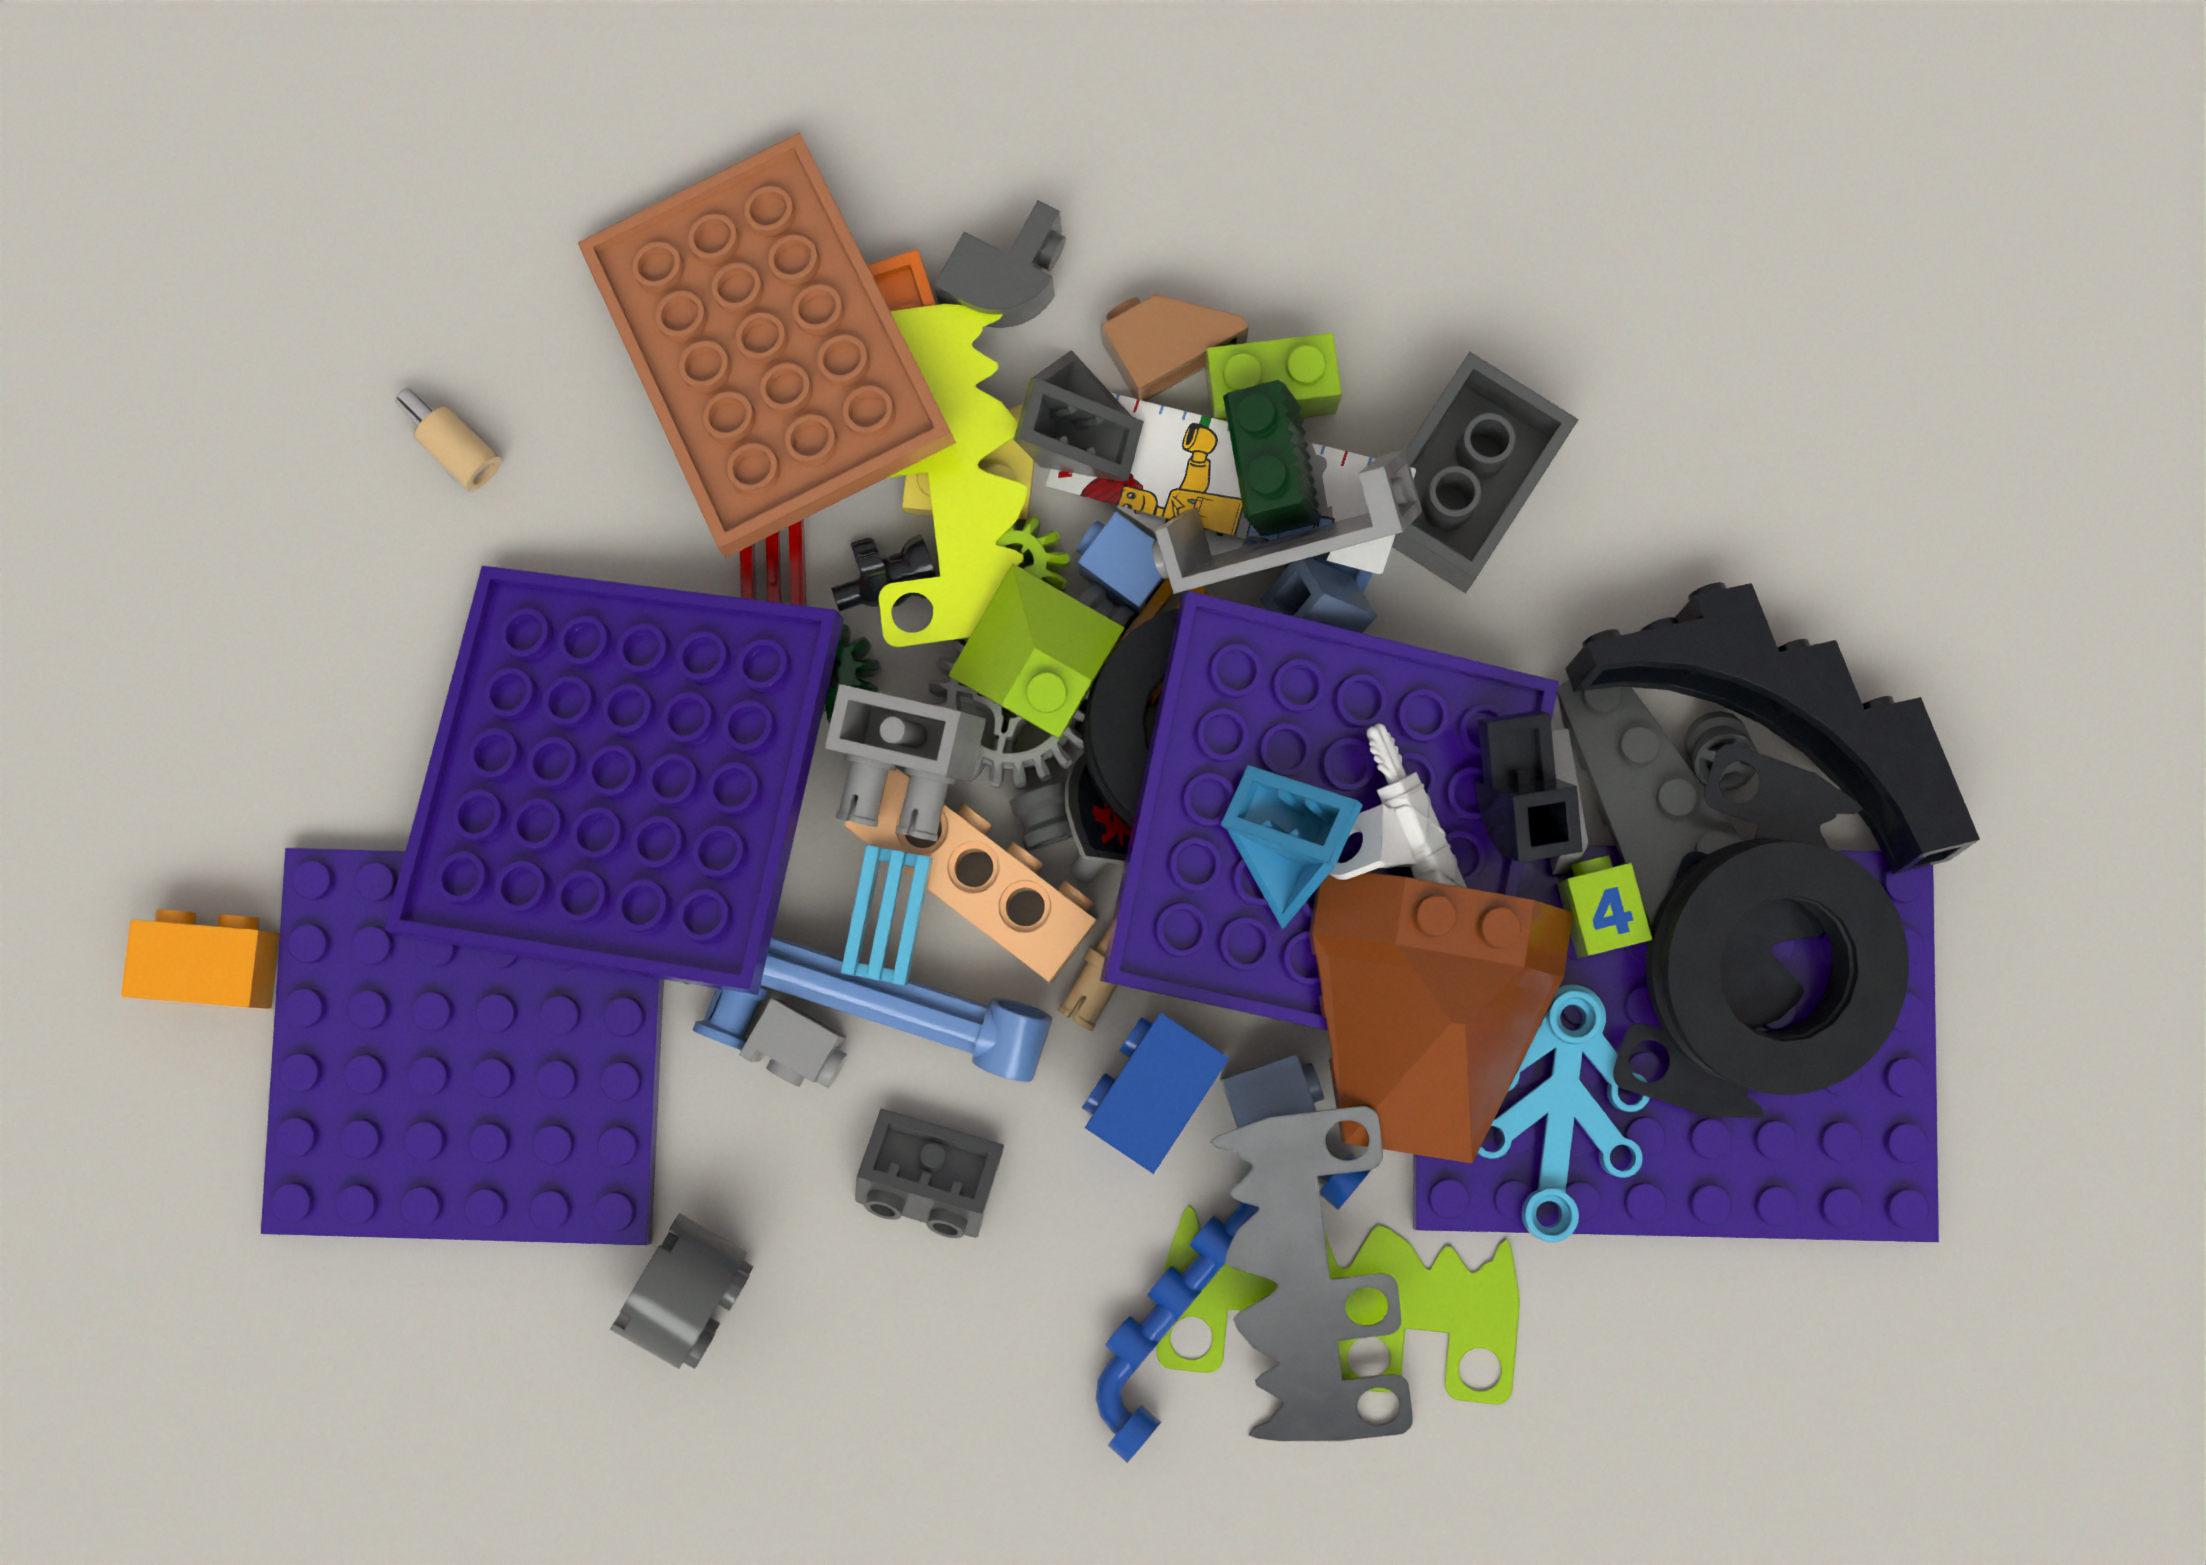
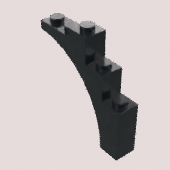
M1722 582L1708 584L1693 591L1688 596L1689 602L1675 617L1659 619L1635 633L1620 635L1617 629L1596 633L1583 641V648L1565 668L1573 692L1612 687L1669 690L1717 703L1762 724L1804 753L1841 791L1861 805L1863 810L1858 812V814L1871 830L1893 875L1950 861L1980 840L1922 698L1918 697L1895 703L1892 696H1883L1862 704L1836 640L1810 645L1808 639H1798L1777 648L1752 583L1726 588Z

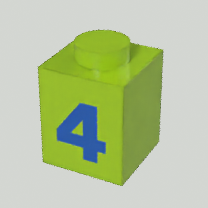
M1610 856L1587 860L1571 865L1574 877L1557 883L1563 909L1572 912L1573 919L1570 935L1577 958L1652 940L1632 863L1612 867Z

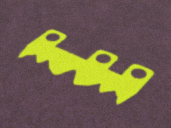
M939 304L890 311L956 443L887 477L928 473L940 576L895 582L884 586L879 594L882 633L885 641L893 647L970 638L1012 563L1018 566L1024 560L1023 554L1016 550L996 545V541L1017 521L1027 499L1028 487L1020 482L987 473L978 466L979 461L986 455L1013 439L1018 426L1016 419L1001 401L976 387L978 383L992 376L999 369L997 362L973 348V341L981 335L983 327L998 321L1003 314H985L963 305ZM919 593L931 602L933 617L930 624L922 631L908 633L895 625L892 619V608L896 600L902 595Z

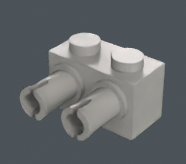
M839 684L825 749L845 753L844 760L850 761L840 809L836 814V818L877 827L879 822L877 819L888 771H895L896 765L905 767L904 774L910 775L899 826L896 827L895 832L937 842V832L948 784L955 785L956 779L972 782L986 718L954 709Z

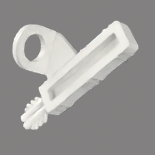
M1376 724L1374 727H1370L1367 730L1369 745L1371 746L1370 752L1375 755L1374 761L1378 763L1377 768L1385 775L1388 784L1377 790L1382 805L1359 813L1349 834L1350 836L1353 833L1362 832L1363 842L1359 852L1345 863H1338L1337 861L1336 866L1329 874L1336 879L1346 880L1377 868L1410 867L1415 879L1467 888L1457 866V859L1450 850L1451 846L1446 841V834L1439 825L1431 806L1430 797L1426 794L1423 788L1424 784L1421 783L1417 772L1406 775L1402 766V756L1398 754V747L1394 746L1395 739L1391 737V734L1387 732L1383 724Z

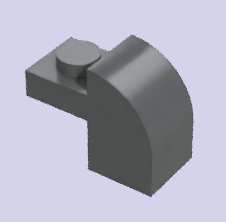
M1037 200L1008 254L963 232L934 284L938 303L963 305L985 314H1003L998 321L987 325V327L993 328L1017 326L1039 315L1055 296L1053 277L1044 273L1041 269L1052 270L1066 242V237L1061 235L1060 211Z

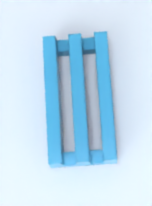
M866 845L841 969L842 974L860 976L902 986L908 985L933 860L932 857ZM880 861L889 862L870 961L869 964L860 963ZM905 865L915 867L895 969L884 967L903 867Z

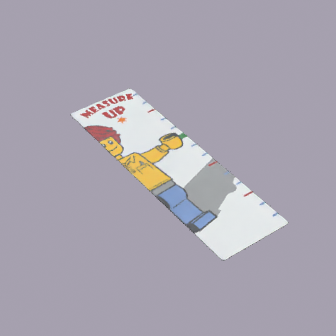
M1111 393L1132 417L1144 421L1129 480L1119 482L1050 469L1045 484L1049 488L1167 519H1173L1185 510L1197 507L1203 528L1263 543L1369 513L1358 473L1376 458L1307 442L1309 445L1306 450L1311 456L1308 462L1313 468L1310 474L1315 479L1312 486L1317 491L1315 499L1320 504L1317 511L1322 517L1315 525L1270 536H1260L1256 529L1251 526L1250 522L1247 521V518L1244 517L1227 421ZM1410 467L1414 480L1416 469ZM1396 534L1313 557L1381 575L1384 572Z

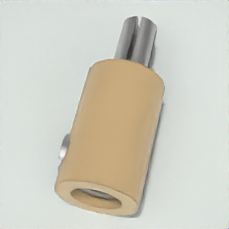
M405 388L398 394L395 403L418 424L414 433V439L447 470L448 476L456 483L460 482L468 491H474L494 476L501 465V458L448 406H441L433 410L412 388Z

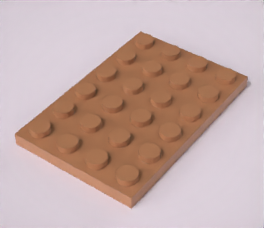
M800 132L578 242L715 543L725 558L956 443Z

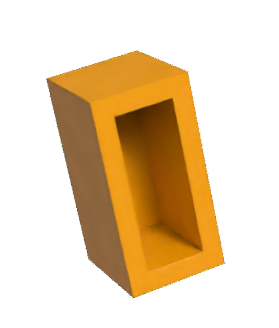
M156 909L155 921L130 919L121 997L248 1008H272L280 933L258 930L259 918L219 914L218 927L195 925L196 913Z

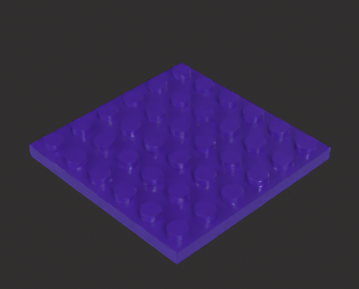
M481 566L385 931L400 937L758 995L844 618L834 609Z
M1188 590L1185 591L1180 599L1100 981L1327 1030L1326 1017H1322L1319 1000L1322 991L1316 954H1312L1309 936L1315 892L1282 930L1227 829L1221 826L1247 766L1250 765L1355 799L1363 805L1359 812L1361 813L1382 805L1377 790L1388 784L1385 775L1377 768L1378 763L1374 761L1375 755L1370 752L1371 746L1367 736V730L1370 727H1374L1376 724H1383L1387 732L1395 739L1394 746L1398 747V754L1402 756V766L1406 775L1417 772L1421 783L1424 784L1423 788L1430 797L1432 809L1440 827L1446 834V841L1450 844V850L1457 859V866L1467 888L1517 897L1524 862L1519 863L1510 859L1496 849L1486 831L1478 805L1475 781L1483 780L1478 720L1542 710L1550 713L1552 721L1559 681ZM1362 832L1353 833L1348 837L1338 863H1345L1351 860L1359 852L1363 842ZM1410 867L1377 868L1367 872L1415 878Z
M285 848L261 1234L615 1245L651 1244L664 980L395 936L385 931V926L405 851Z

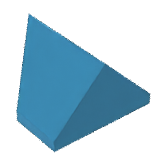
M1248 765L1221 826L1227 829L1283 930L1336 866L1363 805L1355 799Z

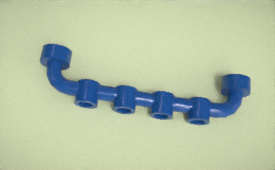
M1350 1154L1346 1160H1353L1356 1157ZM1371 1170L1318 1176L1326 1183L1320 1190V1195L1339 1210ZM1238 1201L1240 1205L1224 1224L1213 1216L1189 1244L1198 1255L1187 1269L1181 1274L1175 1267L1171 1266L1149 1291L1147 1296L1156 1303V1306L1141 1324L1129 1316L1105 1344L1115 1355L1106 1364L1097 1380L1095 1399L1100 1417L1115 1434V1437L1107 1446L1126 1463L1131 1460L1161 1424V1421L1143 1405L1134 1414L1129 1412L1124 1406L1121 1397L1123 1386L1176 1321L1191 1306L1217 1272L1226 1264L1227 1250L1237 1229L1259 1210L1258 1206Z

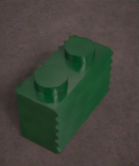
M1275 380L1225 394L1223 400L1244 517L1247 518V521L1250 522L1251 526L1256 529L1260 536H1270L1317 524L1322 516L1317 511L1320 504L1315 499L1317 491L1312 486L1315 479L1310 474L1313 468L1308 462L1311 456L1306 448L1309 444L1304 439L1306 431L1301 426L1304 422L1299 414L1302 408L1286 384Z

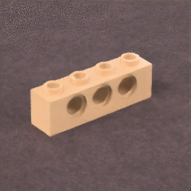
M897 768L895 771L889 770L877 819L879 821L878 826L872 827L853 823L852 821H846L844 826L871 846L932 857L927 889L1052 984L1096 926V919L1088 914L1094 903L1066 881H1063L1056 890L1039 877L1037 873L1043 864L1015 842H1012L1005 851L989 839L986 835L993 826L963 803L956 812L944 804L940 819L942 833L934 845L927 848L913 846L908 835L895 832L896 827L899 826L910 775L904 774ZM978 852L988 855L993 862V873L990 879L978 887L964 885L958 874L961 861L971 853ZM904 865L903 871L913 878L915 867ZM1022 891L1036 892L1044 900L1045 908L1041 919L1030 926L1017 925L1009 916L1010 901L1016 894Z

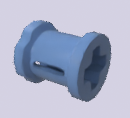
M716 988L704 1020L696 1021L692 1031L742 1050L747 1041L745 1035L759 1001H766L770 991L760 988L759 994L755 995Z

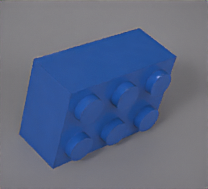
M1161 1012L1153 1024L1143 1017L1139 1019L1119 1050L1130 1058L1117 1079H1114L1107 1073L1103 1074L1081 1107L1092 1115L1085 1129L1152 1174L1155 1173L1229 1060V1057Z

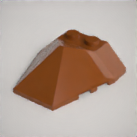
M1364 873L1350 879L1340 880L1329 874L1315 892L1309 936L1312 954H1316L1322 991V995L1319 996L1322 1017H1326L1332 1058H1329L1336 1109L1357 1106L1372 1108L1379 1117L1382 1149L1472 1164L1564 978L1573 919L1572 912L1536 900L1409 877ZM1350 1120L1339 1122L1341 1141L1343 1143L1368 1147L1369 1135L1364 1126Z

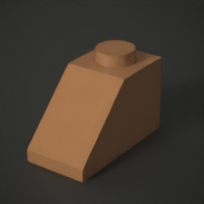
M1155 294L1140 302L1139 298L1135 297L1117 305L1107 314L1106 318L1108 321L1101 325L1102 344L1134 398L1148 401L1205 369L1207 348L1247 343L1249 327L1243 316Z

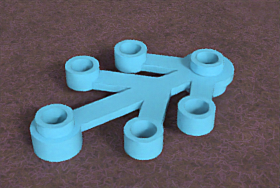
M1566 985L1558 988L1508 1092L1517 1085L1522 1070L1555 1048L1552 1075L1493 1120L1491 1126L1496 1127L1502 1135L1500 1146L1494 1151H1486L1480 1147L1477 1153L1488 1159L1502 1157L1508 1152L1514 1138L1547 1114L1538 1189L1527 1196L1521 1212L1523 1224L1529 1233L1546 1242H1559L1568 1238L1578 1224L1579 1213L1577 1205L1565 1193L1574 1118L1599 1149L1600 1164L1608 1174L1620 1178L1633 1176L1639 1171L1643 1162L1640 1147L1634 1141L1621 1135L1579 1080L1583 1053L1609 1083L1607 1086V1097L1616 1109L1625 1112H1636L1644 1108L1650 1097L1639 1094L1638 1099L1630 1105L1624 1104L1618 1096L1619 1086L1613 1078V1070L1618 1054L1602 1034L1606 1024L1604 1005L1593 991L1579 985ZM1568 1005L1577 1007L1582 1013V1023L1579 1028L1573 1031L1566 1029L1560 1020L1562 1010ZM1632 1073L1638 1080L1647 1082L1643 1076ZM1618 1145H1625L1632 1155L1630 1165L1623 1170H1617L1610 1162V1153ZM1546 1201L1555 1203L1559 1211L1557 1221L1550 1226H1542L1536 1217L1537 1208Z

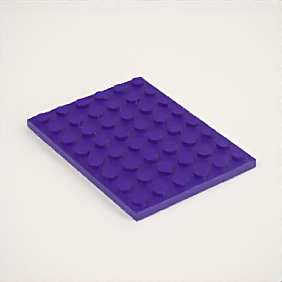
M1587 845L1581 862L1610 856L1612 867L1620 866L1618 863L1620 856L1616 846ZM1835 850L1859 863L1884 888L1892 900L1903 925L1909 957L1906 996L1893 1030L1879 1051L1863 1067L1841 1082L1822 1090L1798 1095H1774L1746 1088V1096L1757 1103L1765 1115L1759 1118L1705 1116L1650 1098L1647 1105L1641 1110L1625 1112L1616 1109L1610 1103L1607 1097V1086L1609 1083L1582 1053L1579 1080L1621 1135L1634 1141L1640 1147L1643 1162L1639 1171L1633 1176L1620 1178L1608 1174L1600 1164L1599 1149L1574 1118L1565 1192L1575 1201L1579 1213L1578 1224L1572 1234L1939 1242L1933 865L1893 875L1881 851ZM1550 858L1524 862L1517 897L1536 900L1563 909L1557 883L1572 878L1574 875L1573 873L1552 874ZM1825 931L1817 937L1779 942L1771 947V952L1775 958L1802 985L1805 992L1799 1002L1781 1019L1754 1030L1764 1033L1789 1029L1806 1019L1824 997L1832 971L1830 940ZM1570 935L1564 978L1559 987L1566 985L1583 986L1593 991L1600 998L1606 1012V1024L1602 1034L1617 1054H1619L1625 1033L1630 1026L1643 1023L1663 1030L1653 1009L1647 987L1646 952L1648 941L1577 958ZM1573 1005L1566 1006L1560 1015L1562 1025L1571 1031L1579 1028L1582 1023L1581 1011ZM1654 1040L1640 1042L1630 1054V1070L1632 1073L1643 1076L1648 1083L1661 1079L1669 1067V1054L1666 1048ZM1555 1048L1520 1072L1517 1085L1507 1092L1495 1118L1552 1075ZM1618 1087V1096L1624 1104H1633L1638 1099L1639 1094ZM1547 1114L1514 1138L1508 1152L1500 1158L1488 1159L1477 1154L1471 1164L1413 1154V1229L1420 1231L1529 1233L1523 1224L1521 1212L1527 1196L1538 1189ZM1490 1127L1481 1145L1486 1151L1496 1150L1502 1142V1135L1496 1127ZM1625 1145L1614 1147L1610 1153L1612 1166L1617 1170H1623L1630 1165L1632 1159L1630 1150ZM1552 1201L1543 1202L1536 1211L1537 1220L1542 1226L1554 1224L1559 1216L1558 1208Z

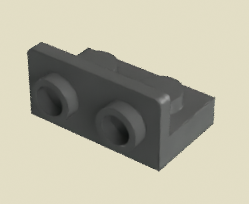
M881 1108L857 1174L855 1201L863 1204L870 1213L884 1219L897 1220L903 1216L926 1223L931 1231L944 1237L961 1238L963 1235L976 1238L979 1236L984 1211L1003 1155L1004 1145Z

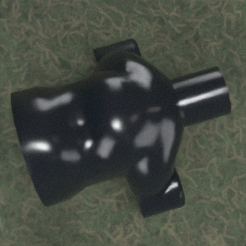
M920 534L907 540L900 553L888 557L879 554L876 543L872 538H864L852 542L851 547L861 574L858 579L832 587L831 590L840 612L861 604L879 607L880 591L890 583L936 577L922 535ZM907 593L899 597L893 607L900 606L911 596L926 597L919 593Z

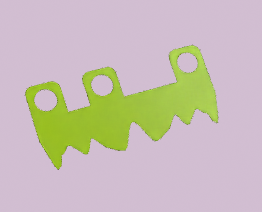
M1188 1205L1181 1217L1165 1262L1164 1273L1173 1266L1182 1274L1198 1255L1189 1246L1194 1237L1199 1233L1197 1215L1190 1205ZM1377 1225L1371 1230L1354 1261L1348 1268L1342 1269L1335 1260L1325 1233L1330 1279L1384 1273L1392 1276L1397 1282L1402 1319L1401 1325L1393 1334L1376 1336V1338L1386 1344L1390 1353L1389 1366L1382 1375H1402L1406 1329L1449 1333L1445 1389L1449 1396L1458 1401L1494 1405L1505 1403L1510 1398L1513 1389L1520 1297L1512 1248L1508 1239H1505L1498 1245L1493 1261L1485 1263L1475 1273H1471L1452 1246H1445L1437 1256L1431 1269L1428 1270L1410 1243L1391 1229ZM1225 1264L1178 1319L1180 1321L1187 1317H1196L1203 1320L1209 1326L1212 1332V1345L1209 1351L1203 1357L1194 1360L1179 1356L1174 1351L1170 1339L1174 1324L1157 1345L1156 1355L1159 1363L1168 1369L1212 1373L1219 1369L1224 1357L1228 1309L1239 1311L1246 1309L1276 1290V1282ZM1363 1287L1349 1295L1345 1309L1348 1317L1353 1322L1360 1325H1373L1381 1321L1386 1315L1388 1301L1381 1291L1371 1287ZM1358 1339L1338 1341L1342 1380L1362 1378L1352 1371L1348 1362L1350 1347ZM1477 1348L1487 1349L1494 1353L1501 1365V1375L1495 1386L1485 1391L1470 1389L1463 1383L1459 1374V1365L1463 1356L1470 1350ZM1373 1388L1368 1390L1385 1393L1391 1392L1390 1390L1385 1388Z

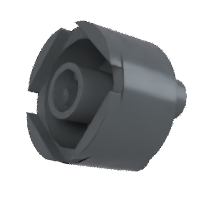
M679 1213L669 1230L679 1235L680 1238L669 1232L662 1245L658 1246L610 1330L677 1369H680L683 1363L695 1369L720 1325L718 1321L711 1318L717 1305H720L730 1311L754 1266L744 1261L747 1255L746 1251Z

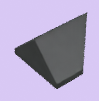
M1071 350L1030 379L1014 441L1040 467L1125 482L1129 480L1144 421L1132 417Z

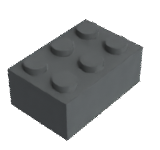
M1469 351L1405 449L1409 466L1416 469L1414 483L1422 513L1402 533L1395 535L1392 547L1466 594L1579 419Z

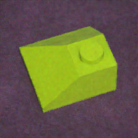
M1012 563L948 676L1061 740L1125 628Z

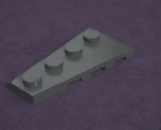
M1568 680L1558 686L1557 690L1562 721L1565 729H1569L1571 744L1582 770H1586L1596 795L1595 805L1603 825L1608 826L1619 853L1618 863L1619 865L1632 863L1651 931L1657 911L1665 896L1674 885L1681 860L1687 853L1700 851L1710 854L1715 850L1742 842L1743 840L1723 812L1714 810L1706 804L1704 786L1632 687H1612L1573 692L1571 683Z

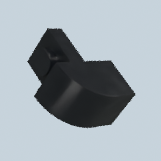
M1536 710L1479 719L1478 728L1483 780L1475 781V789L1484 826L1496 849L1504 856L1519 863L1583 852L1577 786L1556 779L1550 713Z

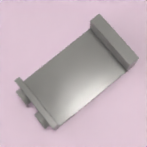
M1403 449L1381 455L1358 473L1369 511L1367 514L1212 556L1198 508L1185 510L1155 530L1157 540L1153 542L1152 551L1156 568L1163 579L1169 578L1173 594L1402 533L1422 513L1406 451Z

